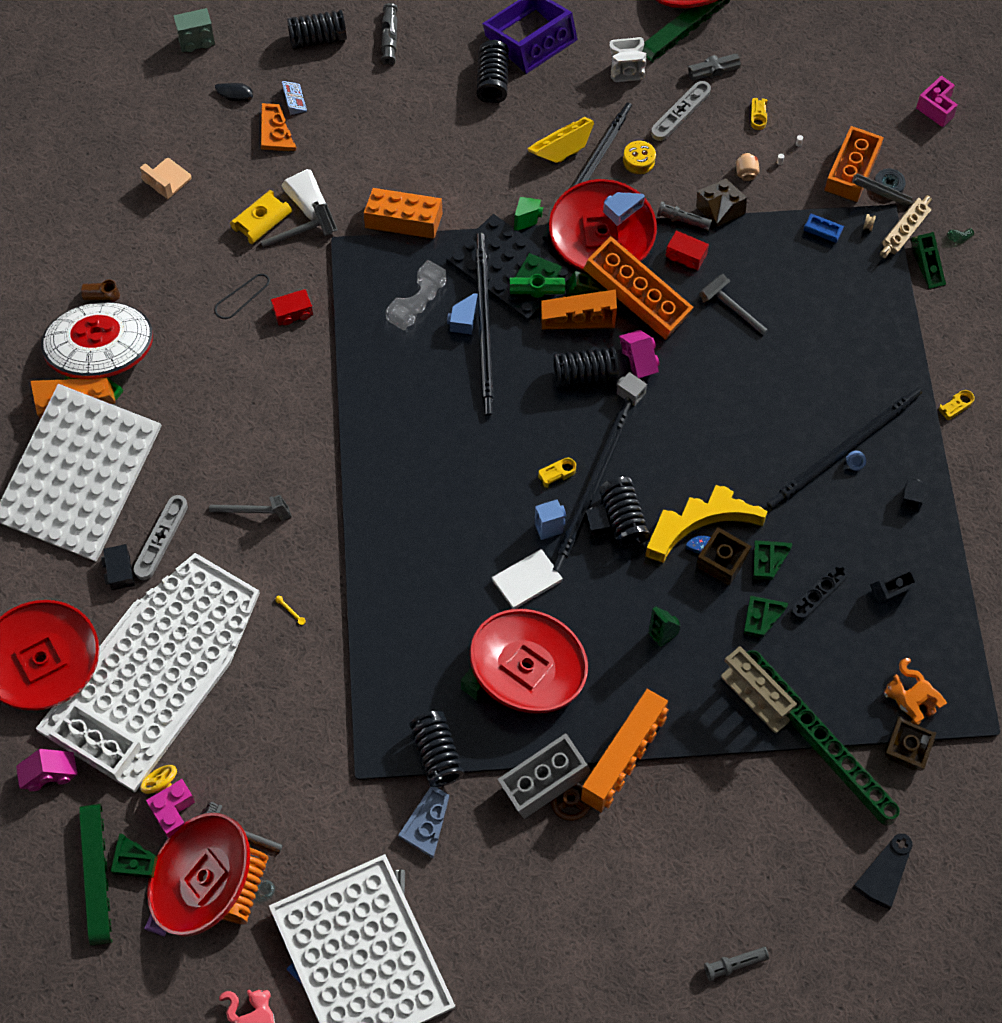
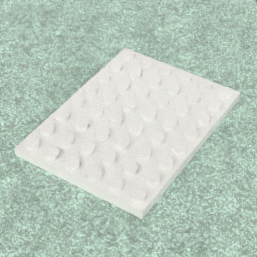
M58 384L0 501V524L96 562L162 425L151 419Z
M385 854L269 905V909L319 1023H425L455 1009L456 1006Z

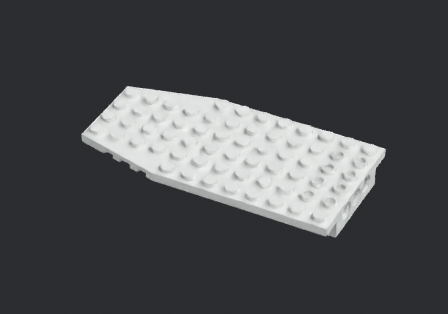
M196 553L178 566L174 573L162 579L158 586L146 592L142 599L136 600L99 646L98 664L87 685L70 700L52 707L36 728L37 732L67 751L74 752L75 756L134 793L231 664L260 594L256 588Z

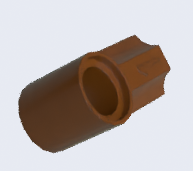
M110 279L102 283L83 284L81 288L83 300L115 302L120 297L115 281Z

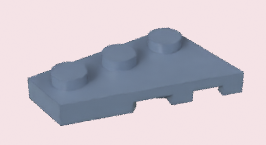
M430 787L398 835L400 839L433 859L449 795L437 787Z

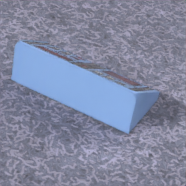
M283 81V90L290 115L307 112L300 84Z

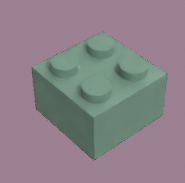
M207 8L173 15L182 52H192L195 49L209 48L215 45L212 24Z

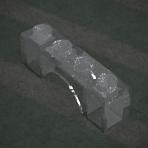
M429 260L417 272L418 283L421 286L420 291L410 298H395L386 309V320L402 330L413 324L418 313L423 312L427 302L432 300L436 295V291L446 283V270Z

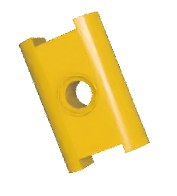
M269 190L234 218L230 225L235 232L240 230L246 235L250 244H254L292 213V209L287 202L282 203L275 198L273 191Z

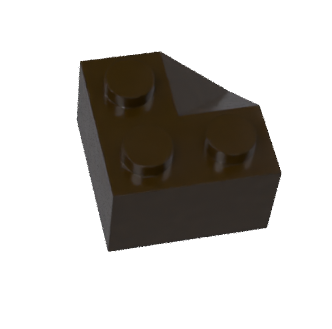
M727 179L697 191L696 208L708 219H711L716 227L746 214L747 197Z
M717 527L699 554L696 567L730 586L740 571L752 546Z

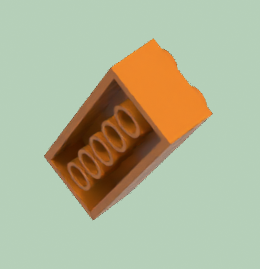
M611 236L587 259L584 270L608 291L616 289V298L665 340L690 315L693 306Z
M646 689L582 786L581 800L601 813L605 807L609 808L614 801L613 796L615 792H620L625 784L624 779L626 775L630 776L635 769L637 758L641 759L643 757L647 743H652L657 734L658 726L662 727L665 723L666 715L669 711L667 709L668 700Z

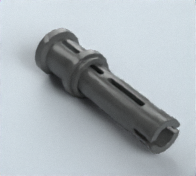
M663 201L657 213V217L663 216L671 219L672 222H676V220L707 231L712 222L711 219L680 210L679 206L673 207L665 204Z
M763 946L762 948L729 959L722 957L719 961L710 964L706 962L704 963V970L708 980L711 982L716 977L731 975L734 970L768 960L769 954L766 947Z

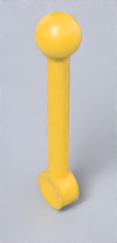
M281 596L275 598L277 603H280L298 620L299 625L305 624V618H300L283 601Z

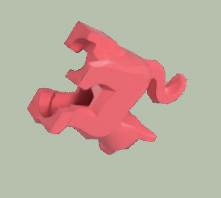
M247 990L249 1002L255 1008V1011L240 1017L235 1014L239 1006L237 995L231 991H226L219 996L220 1001L230 1000L226 1014L231 1023H275L274 1014L268 1006L271 997L268 990H257L254 992Z

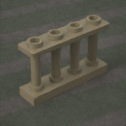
M740 646L725 658V662L730 668L721 675V678L774 733H778L790 722L786 715L796 707L797 703Z

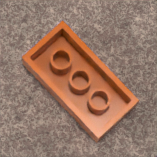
M850 126L827 178L824 191L858 202L864 188L852 182L853 176L858 173L867 178L869 177L880 152L884 137Z
M373 188L364 211L365 228L434 239L443 214L442 198Z

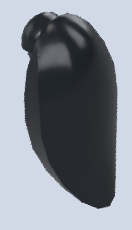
M243 83L215 85L218 94L228 100L240 101L245 99L250 101L253 98L252 89Z

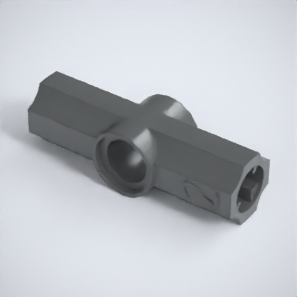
M731 54L720 58L715 55L710 56L702 63L688 66L689 77L694 81L709 76L711 78L718 75L722 76L724 72L739 69L741 66L738 54Z

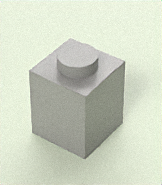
M630 372L625 377L622 376L617 382V394L623 399L629 397L632 400L631 404L634 406L646 394L647 384Z

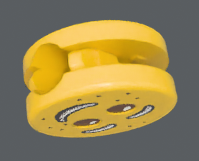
M645 141L629 143L625 147L623 154L625 168L634 174H645L651 171L655 165L656 158L654 147Z

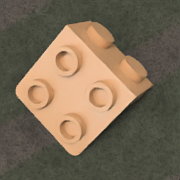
M166 158L154 169L150 168L147 164L140 167L142 180L167 199L173 196L192 178L190 173L170 158Z

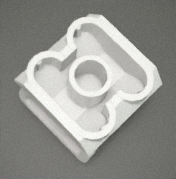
M637 37L610 41L612 53L611 78L614 82L635 81L645 77L646 53L642 52L644 47L643 38Z

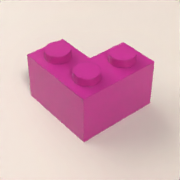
M940 76L919 96L916 109L941 127H944L954 118L958 104L950 99L955 85L943 76Z
M641 330L619 336L623 354L629 357L634 376L641 378L659 372L658 366L660 363L654 352L656 345L653 338Z
M38 749L16 766L20 789H29V791L40 790L48 782L66 784L78 775L74 752Z
M183 779L146 800L167 838L185 824L179 812L195 803Z

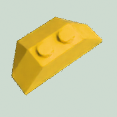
M583 117L537 141L527 149L529 152L553 162H562L566 157L578 153L580 149L586 146L594 121Z

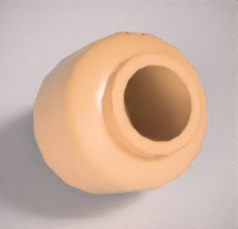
M745 153L736 160L738 177L744 181L755 179L759 174V162L756 156Z

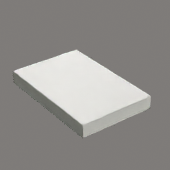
M542 549L493 576L492 581L511 608L516 609L561 583L563 578L558 571L553 570V564Z

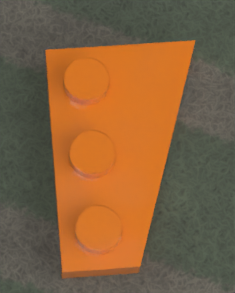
M262 103L261 149L296 151V145L292 141L291 133L286 126V120L280 105Z

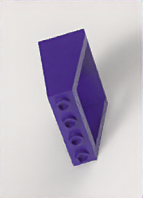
M518 0L482 23L485 36L490 40H498L505 43L509 48V58L526 74L578 40L573 13L552 0ZM535 10L549 21V23L520 42L502 32Z

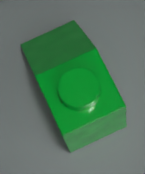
M520 197L514 218V230L518 231L538 223L539 217L542 218L543 207H540L541 200Z

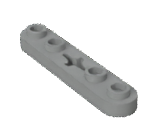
M705 81L695 83L653 125L651 131L652 138L657 141L667 139L710 95V84Z
M175 495L168 500L134 565V573L140 580H147L153 576L184 517L188 505L183 496ZM164 532L165 539L161 538L158 542L157 536H161Z

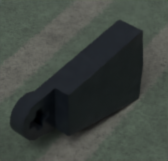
M906 834L895 835L855 883L853 889L869 901L890 910L913 846L911 838ZM902 840L905 842V847L899 849V844L896 843V841L900 843Z

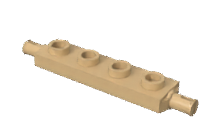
M926 195L923 200L920 198L916 199L882 241L885 248L880 252L883 258H886L889 253L895 255L931 211L928 207V204L932 201L930 196Z

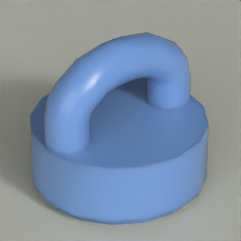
M852 451L846 456V463L849 468L857 471L865 466L866 458L862 452Z

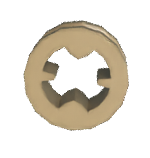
M867 214L863 230L869 229L872 232L876 216L870 217Z

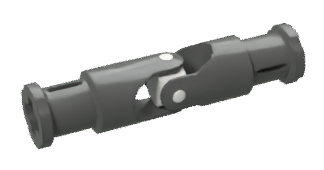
M387 3L383 6L384 16L382 19L381 51L383 52L381 63L383 65H394L396 63L394 54L397 45L396 13L398 9L397 5L393 3Z

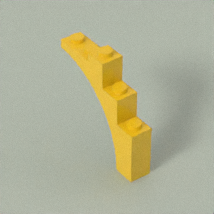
M715 485L708 504L704 503L701 499L689 497L682 516L674 511L663 509L647 546L646 557L664 563L669 552L683 537L695 529L711 523L743 521L763 526L768 511L759 506L749 505L743 500L733 499L734 491L725 486Z

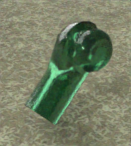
M971 228L964 232L955 229L947 232V237L957 243H964L974 236V231Z

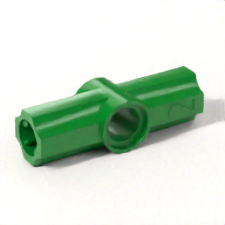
M534 274L530 278H510V294H530L535 298H540L544 294H565V278H544L540 274Z

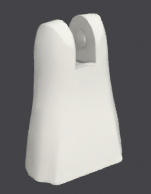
M306 169L285 179L282 183V188L310 220L318 219L313 207L326 202L312 171Z

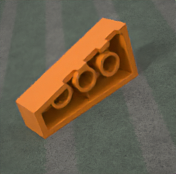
M616 289L541 301L542 329L615 328L617 311Z
M107 378L31 381L36 411L40 419L58 384L109 404L116 403L112 385Z

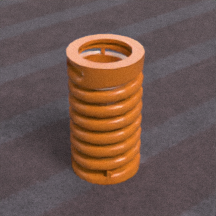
M250 848V854L260 858L250 856L248 876L243 890L223 920L237 924H247L251 913L249 908L253 907L252 901L256 898L254 893L258 891L257 886L261 883L259 878L263 876L262 871L265 870V864L269 859L266 854Z

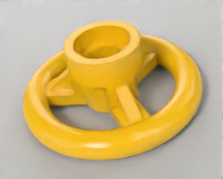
M165 765L151 772L140 785L141 792L145 794L159 793L171 786V781L177 774L176 767Z

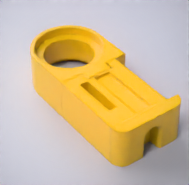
M752 99L751 127L755 130H762L766 127L767 99ZM761 120L763 124L757 125L754 121Z
M962 390L955 394L950 402L943 406L940 404L938 410L947 420H950L973 404L974 394L969 390ZM966 396L970 399V402L964 403L960 397Z
M564 458L540 469L539 478L543 480L544 487L548 488V484L561 478L565 480L573 476L576 472V462L571 458ZM565 464L572 465L573 469L571 471H565L563 470L562 466Z

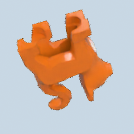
M904 658L899 663L901 673L907 677L916 678L917 683L905 691L896 674L894 680L887 685L884 695L894 699L900 709L912 718L911 723L918 725L924 719L919 706L924 705L927 709L926 714L930 717L936 713V706L940 709L947 702L924 679L919 671L907 668L911 659Z

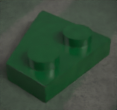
M529 253L515 278H530L534 274H540L544 278H558L562 271V266Z
M755 540L753 579L773 580L789 554L792 543Z
M750 596L744 634L763 638L787 609L788 603Z
M119 833L111 868L112 874L153 878L157 863L156 855L143 849L141 845L136 842L134 843L124 834Z

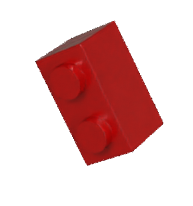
M676 231L667 246L666 257L672 261L680 262L689 268L699 270L707 256L709 244Z
M306 289L271 299L272 309L278 325H290L293 321L299 319L306 320L313 315L312 305Z

